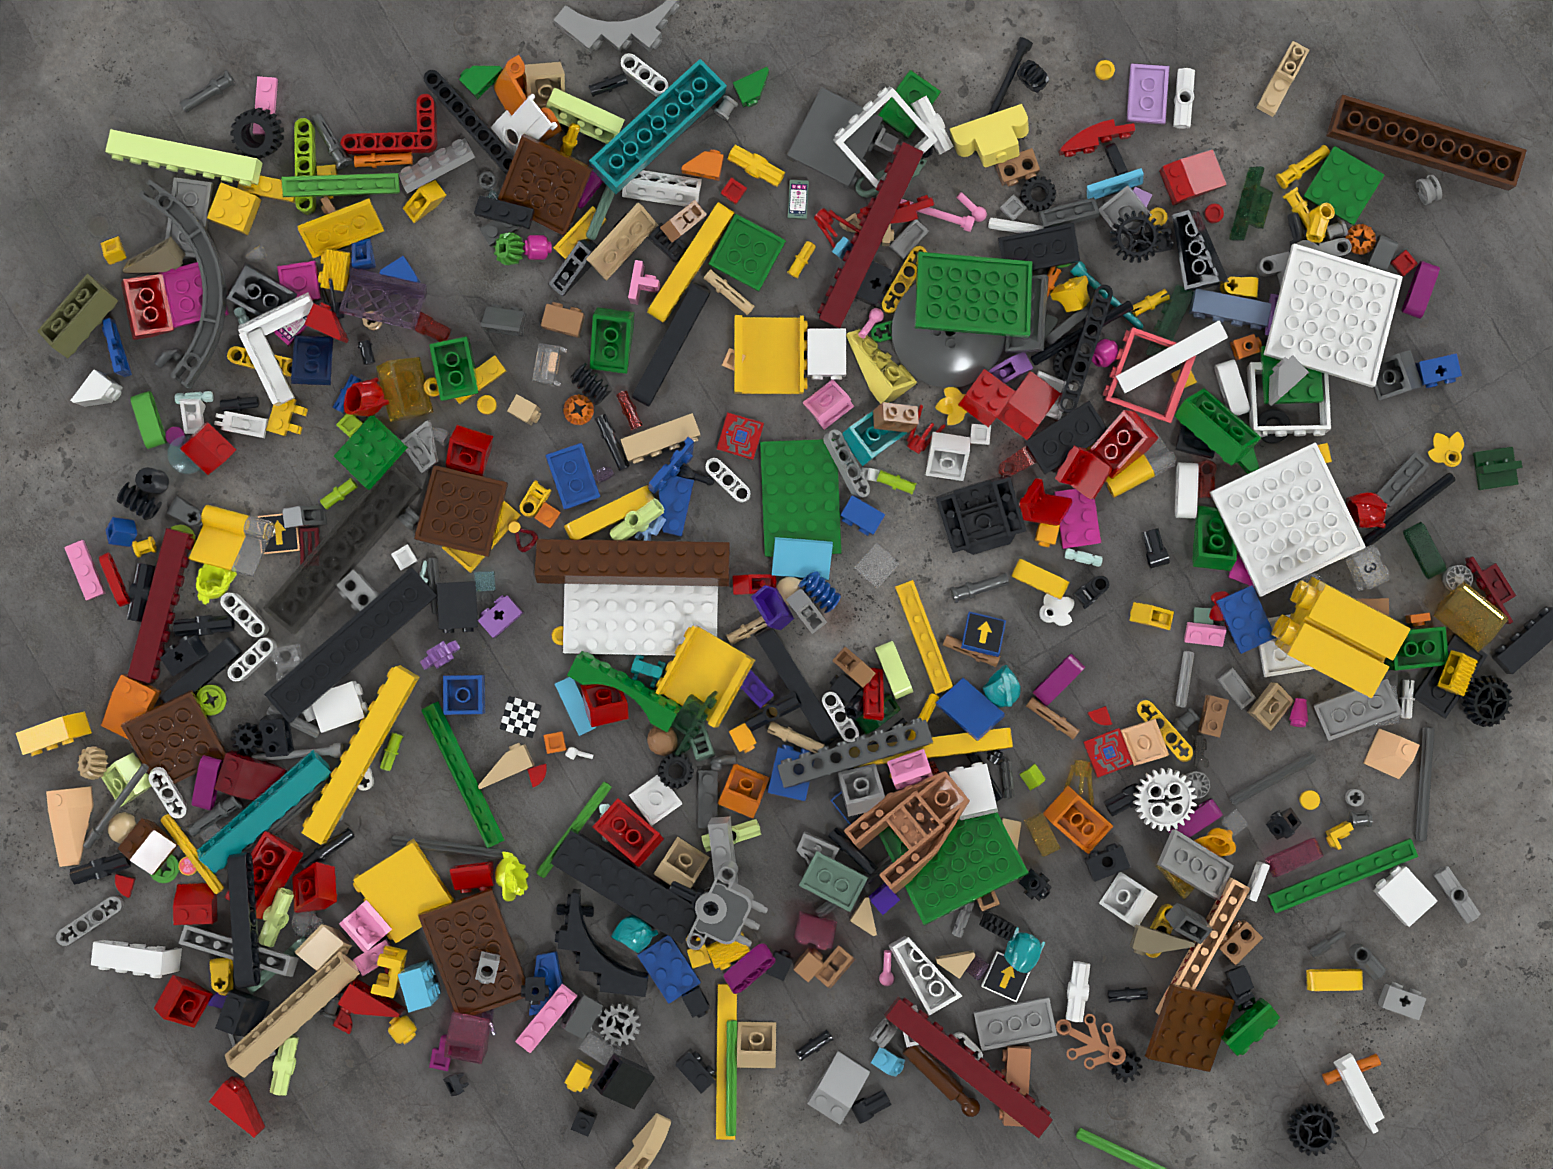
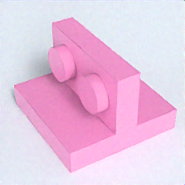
M635 260L628 296L630 304L638 305L641 290L659 293L661 288L656 276L645 275L643 277L645 270L643 261Z
M834 380L829 381L803 402L824 430L854 407L848 394Z
M924 749L887 761L897 790L917 784L933 776Z
M367 900L339 923L364 953L392 930Z

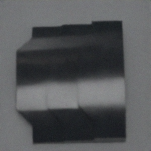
M1010 475L971 484L936 497L952 553L964 550L975 555L1009 545L1016 534L1026 532Z

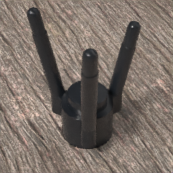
M349 275L343 306L341 302L335 301L334 286L331 278H329L331 303H329L325 288H321L325 304L331 306L330 311L336 313L338 319L345 318L344 313H348L352 275Z

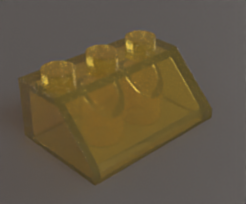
M420 357L389 360L376 366L380 385L384 393V400H389L386 408L390 422L407 420L434 412L430 396L425 393L423 388L426 380Z
M1464 581L1438 603L1433 615L1478 652L1493 640L1508 620L1504 613Z

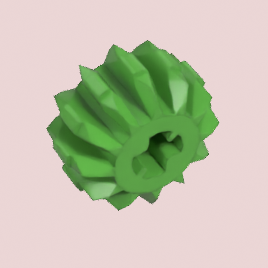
M511 232L500 234L499 238L496 239V246H493L496 248L494 255L497 256V261L509 266L518 264L519 260L523 259L522 253L525 252L523 250L525 243L522 242V237Z

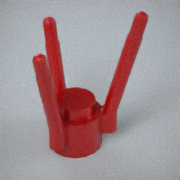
M823 208L814 216V220L818 223L817 226L823 231L833 248H835L836 244L826 230L827 228L834 237L838 236L831 227L834 222L832 218L857 233L860 231V229L836 215L832 210L827 211Z
M920 405L918 409V421L922 413L923 405ZM934 423L929 425L921 437L917 434L913 437L916 427L911 430L910 435L906 439L909 442L907 447L918 454L924 451L931 442V437L927 441L925 438L933 428ZM945 424L935 432L940 433L946 427Z

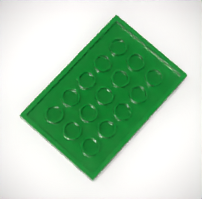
M918 252L914 328L1029 338L1032 261Z
M824 439L760 442L765 557L773 556L775 537L833 542L832 554H841L838 468L824 443Z

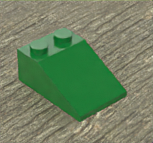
M596 308L592 322L590 368L628 373L635 312Z
M462 337L429 344L440 400L445 401L479 394L470 339Z
M1198 506L1193 541V567L1231 571L1237 560L1236 546L1218 509Z
M1446 626L1410 629L1394 660L1385 658L1384 663L1389 666L1388 670L1396 671L1445 665L1448 659Z

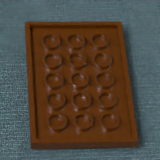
M492 888L418 914L458 1021L525 998L521 997V985H525V975ZM481 951L500 955L494 983L483 984L475 979ZM490 966L482 968L485 972L492 971Z

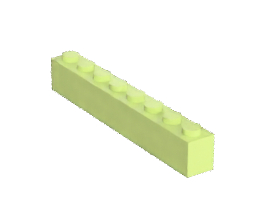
M111 129L105 151L112 156V159L123 161V158L130 159L129 162L138 165L145 162L150 167L159 168L160 166H165L167 170L178 172V169L185 170L184 173L196 176V173H200L208 179L220 177L222 181L232 183L233 180L240 181L239 184L251 187V184L258 185L263 164L257 158Z

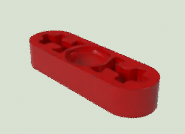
M108 552L99 556L101 567L117 604L120 607L130 604L128 592L112 555Z

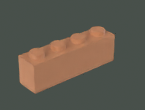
M1024 1045L1006 1046V1050H1002V1061L1005 1062V1069H1001V1073L1005 1076V1081L1008 1083L1012 1081L1021 1088L1019 1092L1025 1096L1026 1093L1029 1094L1031 1048ZM999 1108V1120H1002L1004 1126L1023 1127Z

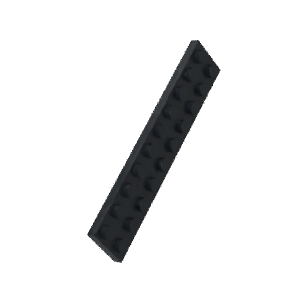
M411 567L264 695L289 723H292L437 597L436 593Z

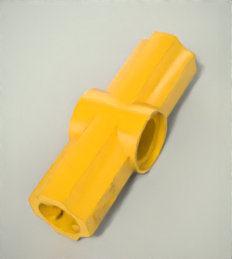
M734 145L727 158L728 161L743 168L749 175L757 179L761 178L776 187L779 186L785 175L784 171L768 163L764 157L756 153L752 154L737 145Z

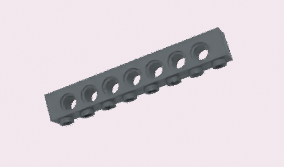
M921 718L914 719L907 726H903V724L892 726L891 731L878 730L873 732L874 736L866 738V735L854 738L855 742L852 743L843 741L837 743V747L829 749V746L820 748L816 754L811 755L810 752L799 755V759L793 761L792 758L781 760V764L777 765L783 786L786 789L933 744L927 721H922ZM912 730L916 733V738L909 741L905 738V733ZM889 736L897 738L898 741L895 746L887 745L886 740ZM870 742L878 743L879 748L876 752L868 750ZM853 747L860 749V755L856 758L849 755V751ZM839 753L842 756L839 763L831 762L832 754ZM815 759L823 761V766L820 769L813 768L812 762ZM798 764L804 766V772L801 775L794 773V767Z

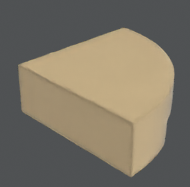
M856 213L845 219L858 229H861L862 226H859L860 219L857 218ZM841 222L839 223L844 230L851 233L856 232Z

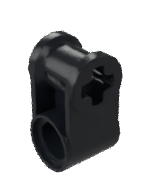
M1095 576L1072 595L1077 596L1083 604V608L1086 609L1108 590L1110 586L1109 580L1105 576ZM1098 579H1103L1105 582V586L1101 590L1095 586V582Z

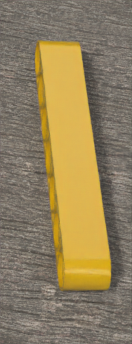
M719 202L716 204L650 305L647 313L663 323L666 321L732 220L735 212Z

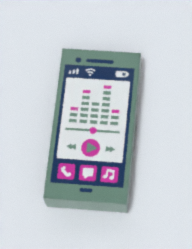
M790 180L788 219L807 220L809 181Z

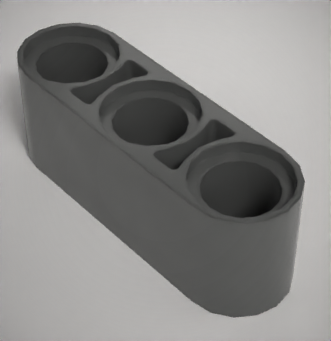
M1380 234L1365 265L1387 271L1397 249L1398 242Z

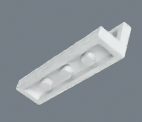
M642 170L637 175L639 178L632 179L622 190V197L686 207L694 200L699 203L702 179ZM649 179H657L658 181L653 182ZM668 182H676L677 184L673 185L669 184ZM691 184L697 186L696 188L688 187L687 185Z
M307 292L239 325L238 331L240 334L243 332L248 334L261 328L264 335L270 334L307 316L312 308L313 301Z
M256 329L248 334L245 332L239 334L272 404L279 406L294 399V394L262 329Z
M1349 1053L1333 1063L1364 1123L1374 1134L1378 1132L1375 1123L1385 1117L1353 1055Z

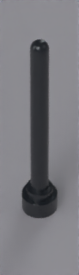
M1019 37L1016 44L1018 51L988 115L998 112L1024 54H1027L1033 46L1030 40Z

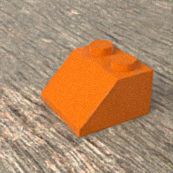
M734 764L718 804L754 818L770 777Z

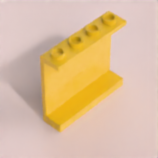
M735 315L734 394L804 393V389H807V378H804V370H807V359H804V351H807V340H804V332H807L808 326L807 321H804V316L800 315L799 318H769ZM742 354L745 355V358H744V360H743V363H742Z
M693 625L686 630L683 643L677 646L674 652L676 656L673 661L667 664L665 668L667 672L664 678L661 677L657 682L655 693L658 695L663 694L707 720L708 725L715 728L719 727L752 668L755 659L701 627Z
M414 839L407 842L405 847L361 875H355L353 879L354 888L365 897L363 899L364 902L367 900L392 929L386 935L390 940L393 939L395 943L422 927L418 917L419 913L455 901Z

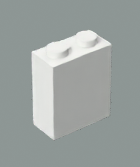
M846 329L807 330V377H811V380H823V377H831V380H842V377H846Z
M356 681L331 688L312 705L321 733L367 717V713H369L368 705L366 702H363L361 697L363 691L361 685L357 684Z
M978 762L972 764V767L965 769L964 767H956L952 769L953 771L949 772L952 780L970 800L960 816V820L998 812L987 764Z
M1403 865L1395 866L1386 879L1383 878L1377 882L1376 888L1373 890L1397 918L1408 927L1437 902L1435 897L1414 874Z

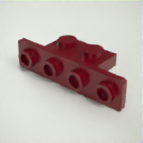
M1473 556L1465 558L1466 567L1476 577L1477 586L1486 593V600L1489 605L1494 606L1497 611L1496 616L1498 620L1504 624L1513 623L1503 604L1514 598L1516 594L1498 565L1493 563L1484 570H1481Z

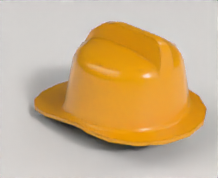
M1213 828L1206 836L1194 840L1219 857L1231 855L1236 851L1231 830Z

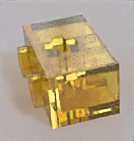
M1040 812L1024 820L1042 857L1061 849L1043 813Z

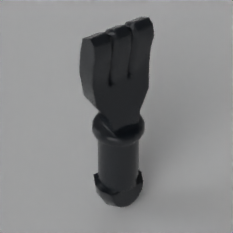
M684 465L680 467V471L676 475L686 479L692 478L694 481H699L709 486L714 484L712 477L699 474V472L694 473L691 468Z

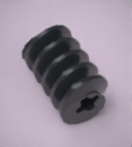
M584 363L571 375L573 377L571 382L573 384L578 383V389L584 388L582 393L584 395L589 393L588 399H594L593 404L598 405L611 391H606L609 386L608 384L601 386L603 379L596 381L597 373L592 376L590 375L592 368L585 370L587 363Z
M149 467L139 470L135 477L138 488L154 494L163 493L169 485L166 473Z
M127 482L118 493L117 502L123 503L125 508L130 507V511H136V515L142 516L144 520L153 518L159 511L162 502L159 501L155 505V497L148 500L149 493L142 496V489L136 492L137 486L133 485L129 488L130 482Z

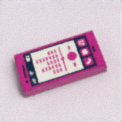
M308 315L274 331V333L290 346L294 341V336H299L307 327L304 323Z

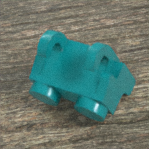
M636 655L631 668V672L635 673L633 680H637L639 673L653 677L650 687L654 688L656 681H659L663 675L666 663L658 661L657 665L659 666L640 661L644 659L643 655Z

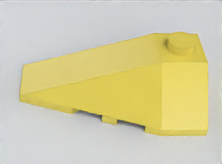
M861 329L847 333L846 337L868 387L880 404L896 400L916 385L917 381L902 364L898 366L890 359L892 356L888 352L885 354L877 348L878 344L868 335L864 339L859 337L858 334Z

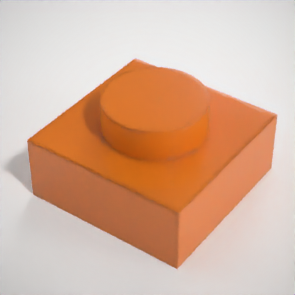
M544 502L534 518L547 527L552 528L561 512Z
M1430 613L1405 616L1406 623H1413V626L1425 625L1424 621L1431 620Z
M563 731L544 735L547 754L566 750Z

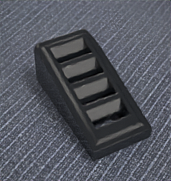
M659 223L647 238L673 262L677 263L688 248L678 238L674 241L675 244L670 250L667 249L671 243L669 239L662 245L661 241L666 237L665 233L658 239L655 238L662 231L660 227L663 224ZM679 246L681 249L674 256L672 253Z

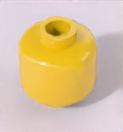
M408 1016L394 1017L389 1022L391 1026L388 1028V1033L397 1044L403 1043L405 1045L416 1036L417 1027Z

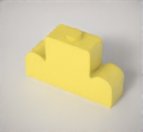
M1022 104L950 128L951 142L956 153L961 157H968L974 151H977L984 167L1003 163L1020 155L1017 138H1023L1028 134V116Z

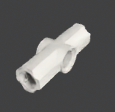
M1191 68L1178 69L1173 127L1179 129L1190 128L1195 76V70ZM1180 95H1186L1188 102H1182Z
M927 96L912 103L911 105L916 115L938 139L933 144L938 155L954 147L944 129L945 124L938 113H935Z
M1073 961L1071 982L1068 983L1067 988L1068 1005L1066 1020L1083 1022L1085 1001L1088 1000L1089 963Z

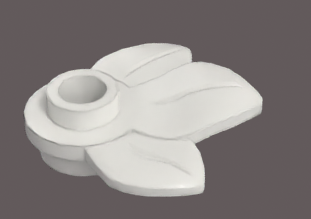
M1046 594L1043 599L1044 605L1039 611L1040 618L1046 623L1054 622L1059 626L1070 624L1072 619L1068 613L1074 607V600L1069 597H1062L1060 600ZM1047 610L1052 611V616L1047 615Z

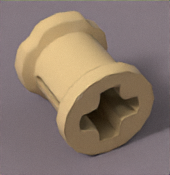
M369 311L364 313L362 317L363 324L370 330H378L382 326V318L376 312ZM370 318H372V319L374 318V319L376 320V322H375V323H370V322H369V319H370Z

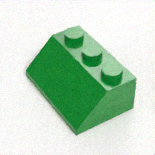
M1260 998L1251 1009L1245 1011L1225 1029L1221 1039L1237 1057L1244 1055L1254 1041L1258 1042L1263 1038V1033L1266 1030L1272 1029L1278 1024L1277 1020L1280 1019V1016L1267 1001Z

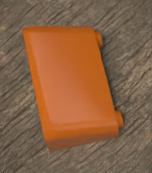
M519 55L507 62L494 83L495 93L505 110H508L511 115L527 99L522 91L524 88L523 74L525 72V65ZM548 108L540 110L550 123L556 122L558 126L553 131L551 129L548 130L538 140L541 142H545L562 132L556 116Z

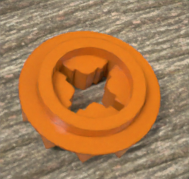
M1365 224L1352 226L1348 230V235L1345 236L1351 243V252L1358 255L1370 252L1377 242L1376 233L1373 232L1372 227H1368ZM1362 233L1363 238L1367 241H1363L1360 245L1359 240L1354 237H1359Z
M578 394L571 396L565 401L563 411L565 418L570 423L583 425L593 417L594 406L588 397ZM575 402L580 407L585 406L582 409L583 417L578 413H572L575 410Z

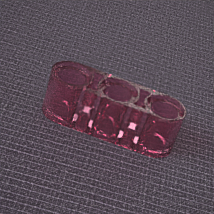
M1311 838L1265 858V861L1270 865L1269 870L1272 877H1278L1318 860L1324 855L1317 839Z

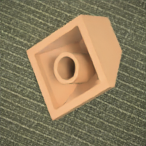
M1378 729L1363 764L1400 779L1412 764L1420 745L1393 733Z

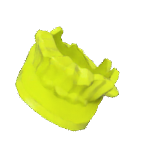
M204 564L199 569L198 577L196 578L198 600L206 605L210 599L222 597L228 591L230 583L237 575L235 567L233 571Z
M502 852L504 859L496 867L495 879L498 886L502 887L503 899L509 902L513 901L516 895H524V890L528 889L526 879L529 875L524 870L526 865L520 864L516 856L509 852Z

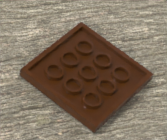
M523 134L497 200L534 209L533 221L565 236L581 201L593 167Z
M433 465L414 539L489 557L508 483Z
M192 690L121 724L142 764L148 765V774H150L152 769L161 767L166 770L174 784L196 774L203 755L224 760L227 753ZM156 773L155 776H154V779H157V778H158V779L160 780V782H161L160 787H161V786L163 785V783H162V781H161L162 775H159V776H158L157 773Z
M1170 983L1145 1057L1155 1061L1210 1072L1235 1001L1231 997Z

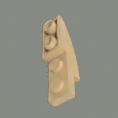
M1292 41L1256 107L1257 109L1272 117L1276 114L1309 49Z
M656 1113L632 1140L634 1147L615 1169H647L666 1138L671 1120Z

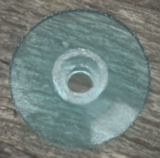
M189 435L176 438L168 448L169 463L176 471L184 474H191L200 470L189 457H184V452L179 449L191 437Z

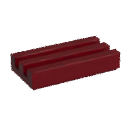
M319 527L299 528L300 566H320ZM312 531L315 534V562H313ZM304 532L308 533L309 562H305Z

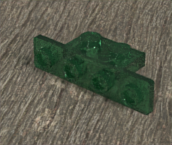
M1262 166L1249 167L1229 239L1232 241H1244L1249 225L1257 229L1264 228L1273 192L1260 186L1265 169Z
M1176 285L1169 302H1165L1161 313H1163L1161 320H1157L1153 328L1155 331L1154 335L1173 341L1194 294L1193 291L1185 290L1184 287ZM1151 341L1146 355L1152 357L1168 347Z
M717 691L712 692L707 697L705 703L692 694L686 699L672 724L674 728L686 735L675 753L676 756L683 752L687 753L692 745L690 743L691 739H694L700 732L699 725L703 724L709 716L707 711L711 710L717 702L715 699L718 694Z

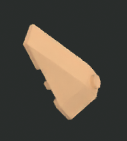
M92 786L46 791L48 813L59 867L80 865L84 839L89 827L90 813L93 809Z

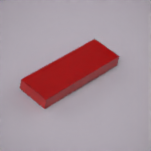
M871 668L876 674L863 687L864 718L883 721V669Z

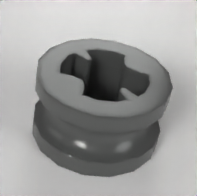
M491 172L481 173L478 179L480 186L484 190L494 189L497 183L495 176ZM487 176L489 179H493L492 182L490 181L491 185L489 186L482 182L483 180L485 181L484 178Z

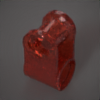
M1025 446L1001 462L998 471L1001 476L1010 475L1011 477L1033 465L1036 461L1028 447ZM1006 465H1007V466H1009V465L1012 466V468L1010 469V471H1005V470H1004V468L1006 467Z

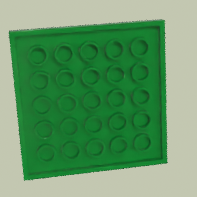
M996 812L965 820H960L959 818L937 854L905 885V888L925 926L1029 873L1000 816ZM890 826L879 834L893 863L909 850Z

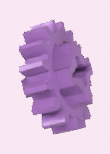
M456 640L447 645L443 641L426 651L428 656L421 660L420 663L424 670L433 665L437 669L454 659L452 654L458 651L460 646Z

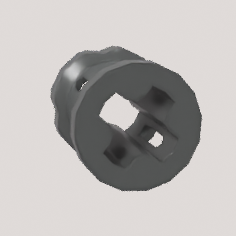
M1366 810L1359 813L1350 811L1349 822L1352 827H1372L1371 811Z

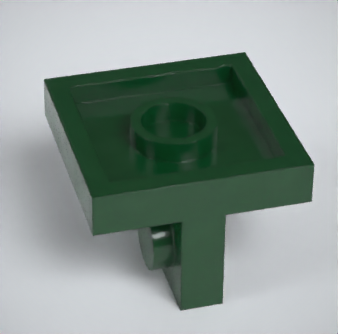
M1513 447L1473 453L1478 490L1519 484L1516 469L1523 467L1521 460L1515 461Z

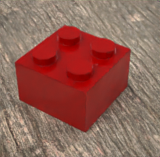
M984 369L958 406L989 428L1015 391Z

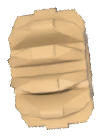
M87 747L82 750V755H79V762H77L79 764L78 771H80V776L90 780L103 777L104 772L107 771L106 765L108 764V756L105 755V750L97 747Z

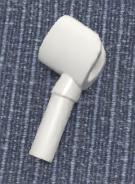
M569 747L565 753L567 757L573 760L576 755L593 759V754L581 752L574 747Z

